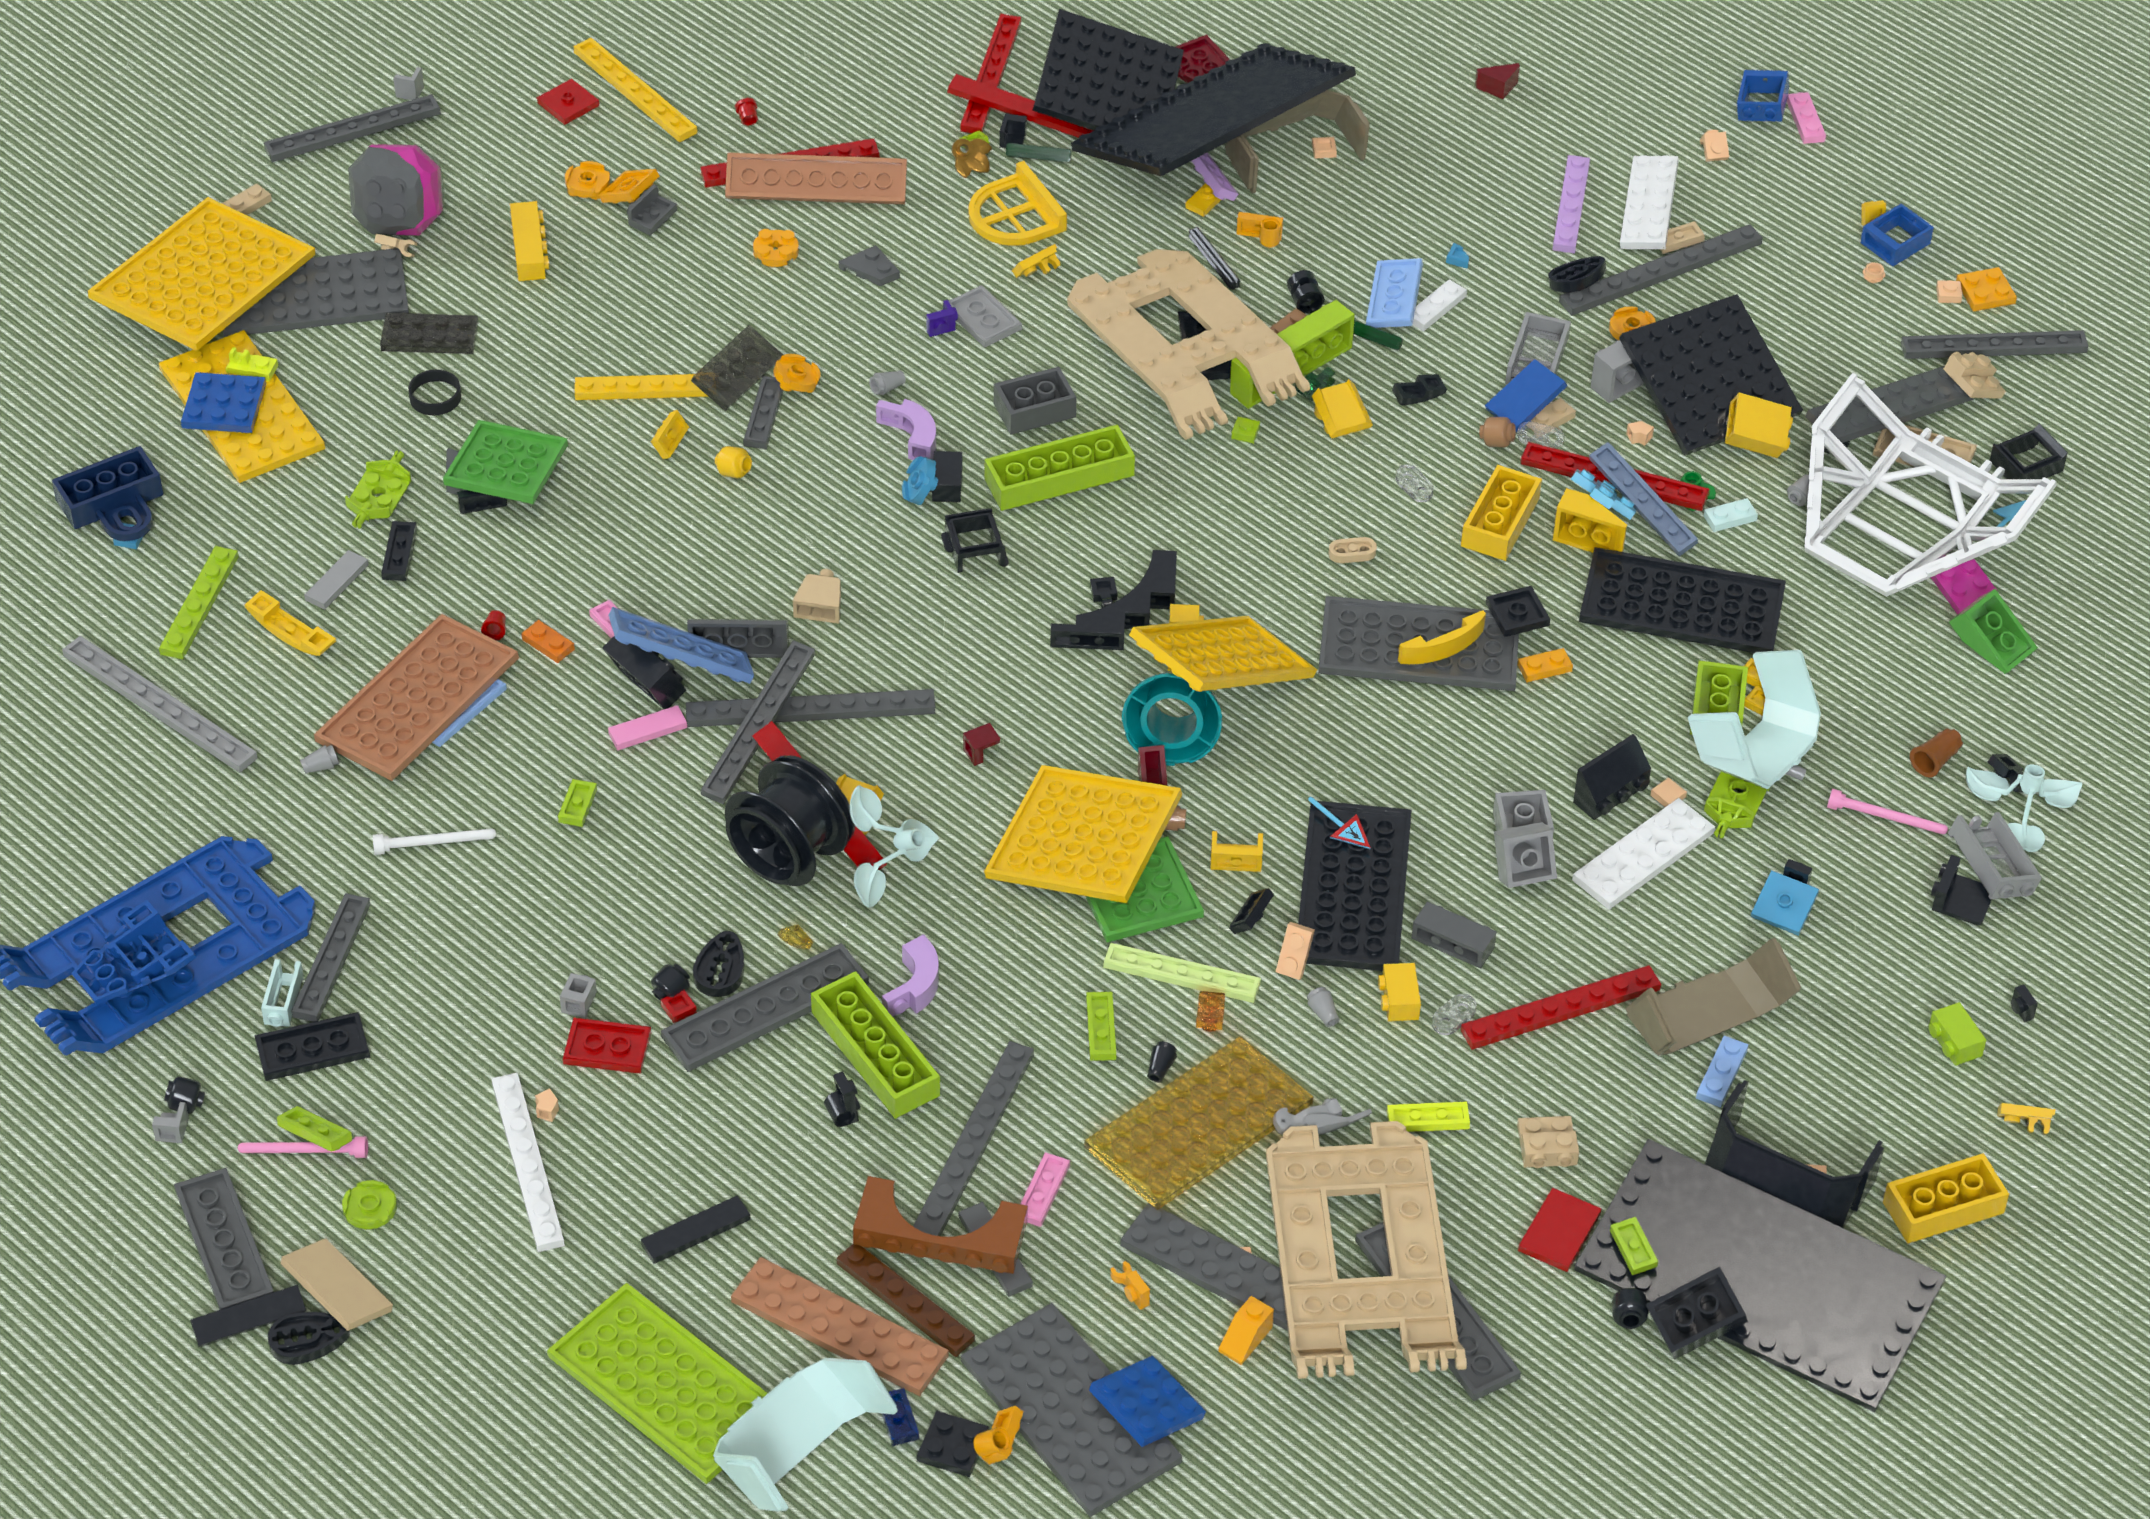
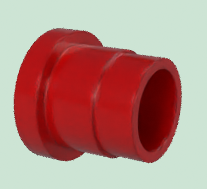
M743 98L735 104L736 113L740 116L743 125L750 126L758 121L757 103L754 99Z
M498 610L491 611L482 624V634L496 641L502 639L506 633L505 614Z

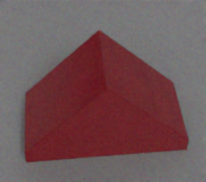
M1519 63L1478 68L1476 70L1475 87L1504 99L1518 83Z
M1164 745L1138 747L1139 781L1168 786Z

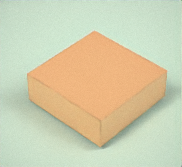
M1334 137L1312 138L1314 159L1336 158L1337 150Z
M1668 777L1651 790L1650 796L1666 807L1678 798L1681 800L1686 798L1687 791Z

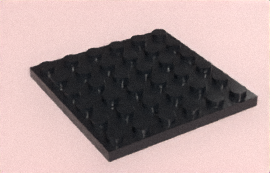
M1059 9L1032 111L1094 131L1096 127L1106 125L1112 122V119L1122 117L1128 114L1130 110L1144 106L1147 101L1155 100L1161 97L1163 93L1173 91L1184 50Z
M1738 294L1622 333L1619 337L1684 456L1725 441L1730 402L1739 392L1792 407L1790 417L1800 415L1803 411Z

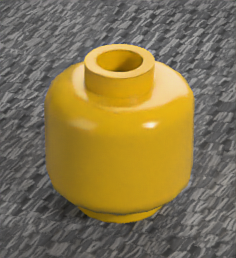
M726 446L716 455L715 465L722 476L742 478L750 471L752 460L747 450Z

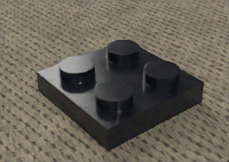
M1532 586L1486 597V605L1504 637L1550 626V617Z
M936 1410L917 1453V1462L971 1477L979 1458L974 1448V1438L978 1433L989 1430V1426Z

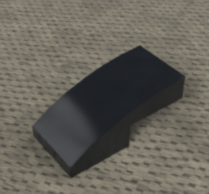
M1439 374L1418 375L1415 382L1394 383L1392 391L1400 405H1411L1439 397L1446 393L1447 388Z

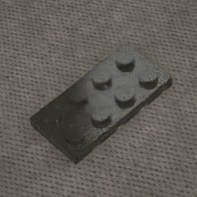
M386 313L380 349L381 351L474 354L479 323L478 316Z
M748 325L692 377L691 382L726 412L762 376L775 366L776 361L780 360L783 354L754 328Z

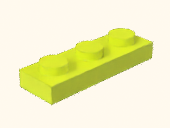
M1467 1102L1387 1105L1388 1122L1398 1121L1406 1127L1408 1132L1464 1130L1470 1128Z

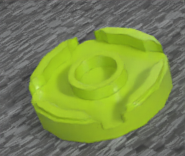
M376 1180L362 1181L357 1183V1186L352 1190L350 1188L346 1191L342 1199L343 1215L348 1223L356 1228L365 1230L377 1229L386 1225L396 1213V1195L384 1182Z

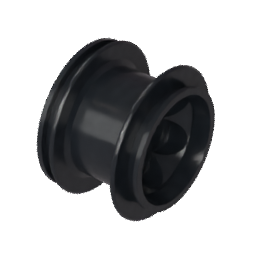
M784 755L767 763L760 770L758 775L759 794L742 791L733 794L727 800L725 805L726 833L736 854L758 876L775 884L803 886L809 883L815 875V853L820 855H836L843 851L854 835L855 824L851 819L850 804L838 785L823 770L800 757Z

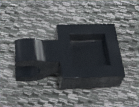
M1114 577L1090 579L1093 602H1101V608L1112 604V601L1117 600L1118 593Z
M1992 754L1988 760V763L1994 768V772L2002 778L2009 777L2010 785L2017 779L2019 774L2023 775V768L2007 754ZM2020 783L2013 789V791L2023 792L2021 790Z

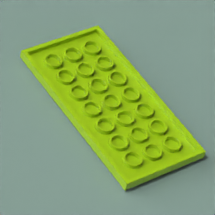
M627 1282L547 1350V1356L706 1484L723 1470L716 1463L713 1456L719 1439L728 1432L727 1429L753 1407L752 1402L757 1397L763 1398L768 1394Z

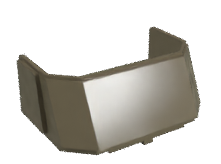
M1327 90L1228 141L1225 146L1226 154L1247 189L1252 194L1256 193L1259 158L1245 137L1268 130L1273 132L1279 130V127L1302 121L1307 117L1315 115L1334 120L1360 160H1365L1370 123L1357 103H1354L1350 96Z
M1772 938L1747 959L1717 974L1713 972L1686 984L1684 981H1680L1674 984L1676 988L1656 995L1653 988H1649L1625 1009L1627 1011L1626 1015L1655 1054L1661 1056L1671 1054L1753 1020L1783 1005L1800 991L1801 986L1780 943L1777 942L1776 938Z

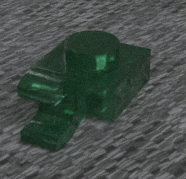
M1327 367L1318 375L1311 372L1305 376L1310 384V390L1301 392L1296 384L1295 389L1312 402L1314 401L1312 395L1318 388H1327L1335 383V380L1331 378L1335 371Z

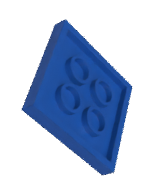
M195 372L181 419L182 428L252 433L266 386L265 377Z
M1153 1355L1092 1382L1089 1391L1141 1447L1202 1420L1206 1413L1201 1405Z

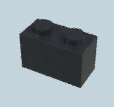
M934 451L933 460L936 461L935 477L938 478V483L935 490H930L932 492V502H961L962 452Z

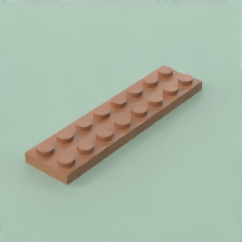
M727 153L725 197L728 199L905 204L907 159Z
M762 1257L759 1258L731 1295L732 1303L844 1359L865 1360L869 1362L878 1376L918 1396L923 1393L949 1357V1350Z

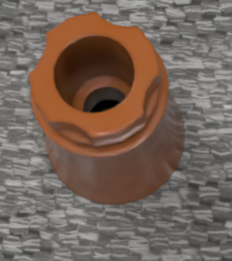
M1946 728L1930 740L1913 748L1910 752V761L1913 768L1924 777L1931 778L1936 776L1948 760L1962 747L1963 742L1960 733L1955 729Z

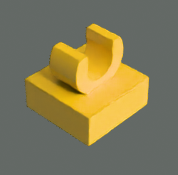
M1883 200L1869 201L1862 204V226L1886 213V203Z

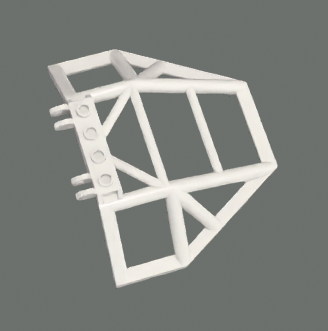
M1852 373L1812 425L1805 552L1887 597L2015 541L2054 490L2056 481L2053 479L2050 481L2045 477L2043 479H2001L2005 472L2002 467L1997 468L1993 474L1988 473L1992 466L1991 461L1986 460L1980 468L1940 447L1944 442V436L1939 434L1930 442L1928 440L1932 433L1931 429H1924L1920 435L1910 431L1865 384V381L1858 378L1855 373ZM1855 396L1895 436L1870 471L1830 431ZM1824 446L1848 471L1823 466ZM1898 457L1914 466V468L1887 473ZM1927 474L1944 482L1950 487L1958 521L1887 482ZM1823 480L1855 487L1823 521L1820 519ZM1874 488H1877L1954 531L1922 553L1851 514V512ZM1961 492L1977 500L1967 515ZM2001 494H2031L2007 527H1977ZM1843 521H1846L1914 560L1888 579H1885L1822 543ZM1958 546V551L1945 556L1947 553H1949L1951 550Z

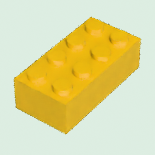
M1497 464L1463 525L1461 547L1506 561L1540 499L1542 479Z
M1983 1153L1887 1183L1883 1204L1908 1244L2004 1214L2009 1193Z

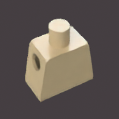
M822 569L819 575H806L793 599L794 617L839 624L841 580L835 578L834 573L829 569Z

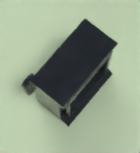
M2039 423L2032 431L1998 445L1994 443L1989 461L1996 468H2004L2003 476L2006 479H2043V477L2048 478L2063 472L2068 452ZM2038 442L2052 455L2026 467L2014 457V454H2021L2035 448Z
M992 508L945 515V532L942 533L941 539L945 551L952 553L958 573L963 572L964 558L996 553L1000 566L1006 567L1009 564ZM983 529L989 530L992 539L991 543L961 547L957 534Z

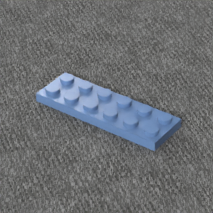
M612 607L608 615L615 638L623 644L628 645L631 643L637 645L646 652L655 651L667 659H678L691 667L699 666L707 669L712 674L729 676L730 679L736 682L744 681L751 683L754 677L747 653L614 607Z

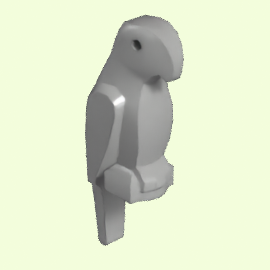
M1327 1098L1322 1105L1308 1107L1296 1115L1290 1114L1287 1111L1288 1108H1281L1275 1113L1273 1124L1281 1135L1290 1127L1317 1125L1318 1136L1357 1122L1369 1116L1372 1111L1368 1109L1349 1117H1342V1109L1337 1098Z

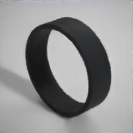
M438 369L427 370L416 375L409 383L410 403L416 411L422 414L432 416L446 414L455 409L461 401L460 382L454 374L448 371ZM434 381L446 382L457 390L454 396L447 401L435 404L421 402L413 396L418 387Z

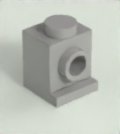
M571 973L560 994L561 1013L586 1019L589 1007L597 993L596 979L586 975Z

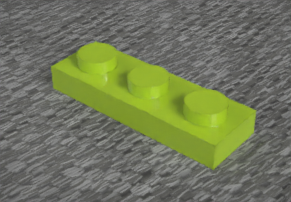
M1086 992L1090 1061L1116 1060L1112 992Z
M299 1106L277 1116L279 1127L331 1152L339 1150L342 1146L352 1141L351 1131Z

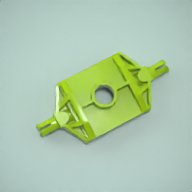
M396 450L390 460L369 461L365 463L366 472L350 498L345 496L346 506L357 515L354 521H352V525L355 528L358 526V529H360L365 520L389 518L411 483L410 472L399 464L404 458L403 452ZM382 493V495H380L379 497L374 496L376 494Z
M1721 771L1704 807V812L1718 824L1714 835L1718 838L1720 834L1719 838H1724L1728 828H1752L1754 817L1766 792L1770 788L1765 789ZM1739 788L1742 789L1744 792L1737 793L1734 791V789Z

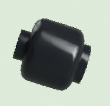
M666 964L651 979V984L654 988L652 993L660 1001L667 996L674 997L681 991L689 989L690 983L688 979L690 976L678 964Z
M178 1076L174 1081L169 1080L164 1101L168 1102V1108L174 1111H178L180 1102H186L188 1114H191L196 1107L201 1108L205 1092L200 1091L201 1084L199 1081Z
M1624 1288L1615 1293L1611 1302L1614 1321L1626 1329H1635L1643 1325L1647 1321L1649 1314L1646 1304H1648L1646 1295L1636 1288Z

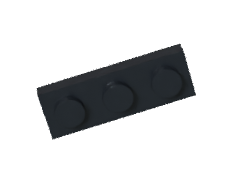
M392 521L381 572L382 580H407L417 531L416 522Z

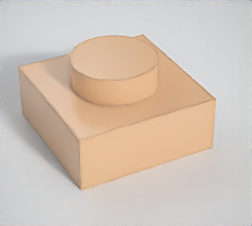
M1937 280L1938 303H1961L1962 290L1960 281Z

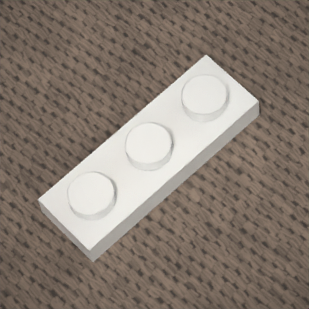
M1451 280L1446 281L1416 306L1413 325L1425 331L1463 300L1467 295V290Z

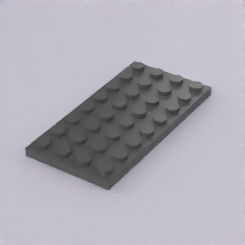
M399 248L311 258L223 329V335L227 337L242 330L249 335L409 317L401 251Z
M1326 596L1318 674L1515 691L1519 634L1504 637L1490 610H1484L1486 613L1484 630L1464 650L1434 662L1400 664L1398 656L1401 643L1421 636L1426 642L1461 628L1462 618L1482 610Z
M1053 1303L1048 1304L961 1355V1362L1001 1410L1017 1406L1024 1411L1018 1431L1089 1517L1094 1516L1182 1463V1455L1166 1436L1141 1447L1089 1391L1092 1382L1112 1373Z

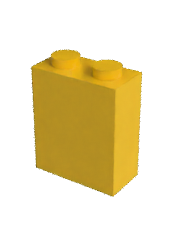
M1739 392L1730 402L1725 444L1778 458L1784 451L1788 450L1790 445L1788 432L1793 423V417H1790L1792 407Z

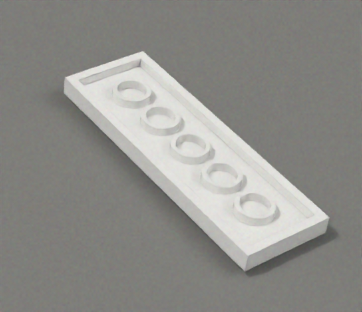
M1633 156L1620 238V249H1663V247L1666 249L1678 170V156Z
M1678 798L1573 874L1572 881L1610 910L1714 834L1715 826Z

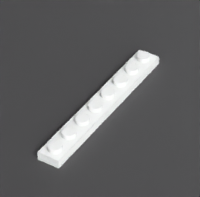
M518 1073L491 1078L537 1251L541 1252L563 1247L562 1231Z

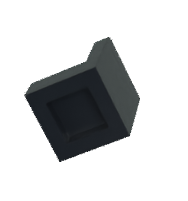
M1005 113L1000 128V148H1006L1008 143L1023 144L1027 134V117Z

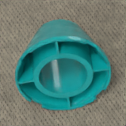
M1171 671L1149 677L1133 688L1124 703L1122 722L1125 736L1137 752L1138 747L1164 745L1166 765L1175 766L1178 763H1193L1212 750L1221 733L1222 713L1217 699L1210 690L1195 691L1186 680L1174 675ZM1167 698L1179 699L1187 703L1194 712L1184 717H1172L1161 712L1155 703Z

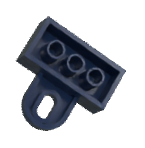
M141 446L52 479L55 500L74 529L99 521L105 532L111 538L119 541L136 540L145 536L150 531L153 519L151 510L145 502L164 495L160 474ZM124 516H131L137 524L127 527L120 519Z

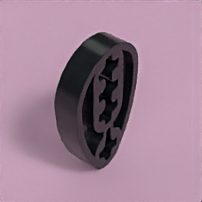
M1602 256L1582 258L1552 269L1548 274L1550 288L1557 292L1568 293L1580 291L1593 285L1606 272L1605 258Z
M732 931L719 933L703 947L693 965V981L701 993L711 997H723L732 994L740 987L744 975V954L737 934ZM727 942H730L726 950L724 951L723 945H726ZM720 962H725L721 965L722 972L718 975L719 982L712 986L714 975L717 974V965Z
M292 1313L279 1318L272 1324L268 1332V1343L271 1354L275 1359L284 1364L299 1365L314 1361L336 1350L349 1339L350 1330L347 1331L330 1313ZM334 1328H339L340 1332L334 1333ZM311 1333L312 1338L307 1339L306 1334ZM298 1336V1341L293 1342L292 1337ZM284 1339L285 1344L279 1345L278 1340Z

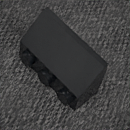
M1634 734L1578 769L1573 803L1593 820L1601 815L1608 814L1618 804L1625 803L1638 791L1645 790L1650 783L1651 767Z

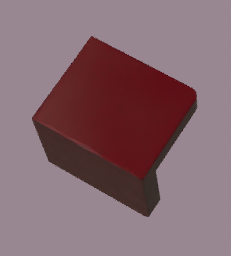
M990 723L963 733V750L974 766L983 763V749L1000 743V737Z

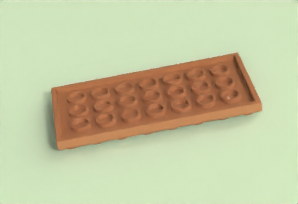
M441 614L314 734L315 742L323 746L326 745V747L333 745L335 752L393 781L519 659L518 651Z

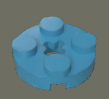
M918 456L912 461L906 472L910 474L908 482L903 480L902 495L905 500L921 505L930 490H935L938 483V478L935 477V460Z

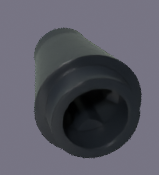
M1159 1041L1156 1046L1152 1047L1147 1075L1150 1080L1162 1082L1177 1058V1049L1174 1045Z

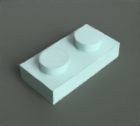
M1748 498L1704 509V518L1713 532L1757 521L1758 513Z

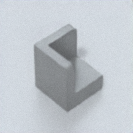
M420 67L416 68L412 77L395 75L393 78L397 98L417 99L424 88L422 68Z
M180 1102L177 1113L163 1112L161 1117L154 1116L152 1127L155 1141L183 1142L189 1120L186 1102Z

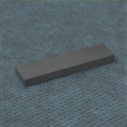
M762 376L743 440V446L767 449L784 392L780 388V382L775 377Z
M983 1202L958 1212V1217L968 1233L984 1226L992 1218ZM1019 1259L1017 1260L1014 1274L999 1273L992 1270L1008 1297L1033 1287V1281Z

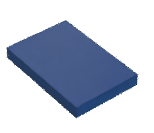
M1534 359L1485 405V408L1495 417H1508L1511 423L1515 424L1516 433H1518L1567 387V384L1563 379Z

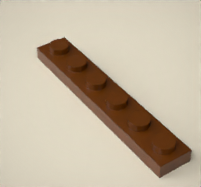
M852 1244L837 1257L838 1266L941 1347L949 1350V1353L955 1358L975 1341V1334L862 1246Z

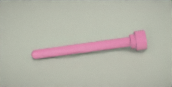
M1832 788L1827 808L1837 810V808L1842 809L1845 807L1939 834H1946L1948 832V827L1944 824L1850 799L1845 794H1842V791Z
M355 1136V1139H352L351 1142L333 1152L312 1142L240 1143L238 1151L240 1153H349L354 1155L355 1158H367L368 1138L367 1136Z

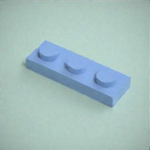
M1723 1036L1697 1091L1696 1099L1721 1108L1748 1051L1749 1044Z

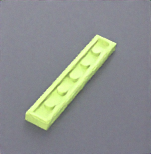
M1110 943L1103 963V968L1251 1003L1255 1002L1261 984V978L1114 943Z

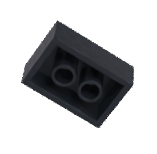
M615 636L602 647L618 670L662 709L670 708L686 691L681 683L683 678L674 670L675 667L666 658L662 660L659 657V653L655 651L646 652L639 646L631 643L628 645L623 644Z
M1720 1266L1646 1304L1674 1360L1748 1322L1747 1316Z

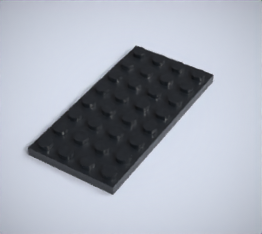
M1595 547L1579 622L1751 653L1773 651L1786 580Z
M1317 801L1344 824L1357 814L1371 849L1330 838L1341 827L1311 803L1298 921L1299 925L1315 930L1306 964L1383 971L1384 964H1399L1412 810Z

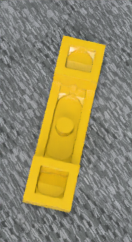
M262 590L245 604L248 612L262 626L283 642L302 652L320 656L336 642L335 637L318 626L315 629H311L282 610L280 602Z
M1482 610L1462 618L1461 628L1427 642L1421 636L1401 643L1399 646V663L1423 664L1442 660L1459 653L1470 646L1484 630L1486 613Z

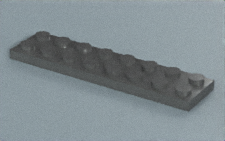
M1945 366L1871 389L1902 423L1974 400L1943 369ZM1855 396L1830 431L1841 443L1886 429L1887 427ZM1829 403L1809 409L1806 418L1814 424Z
M840 943L661 1030V1037L686 1071L689 1072L812 1012V992L855 971L866 984H869V977L845 946Z
M1150 1202L1147 1203L1121 1238L1120 1246L1240 1307L1243 1306L1250 1296H1253L1273 1308V1324L1288 1331L1279 1267Z
M1384 1222L1357 1234L1355 1242L1380 1276L1384 1277L1391 1276ZM1448 1275L1458 1341L1465 1349L1467 1363L1465 1370H1457L1455 1359H1448V1368L1470 1398L1475 1401L1520 1379L1521 1372Z

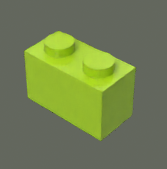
M1960 1002L1932 1011L1928 1025L1929 1032L1933 1038L1937 1039L1942 1046L1944 1055L1949 1057L1955 1066L1983 1056L1986 1039Z

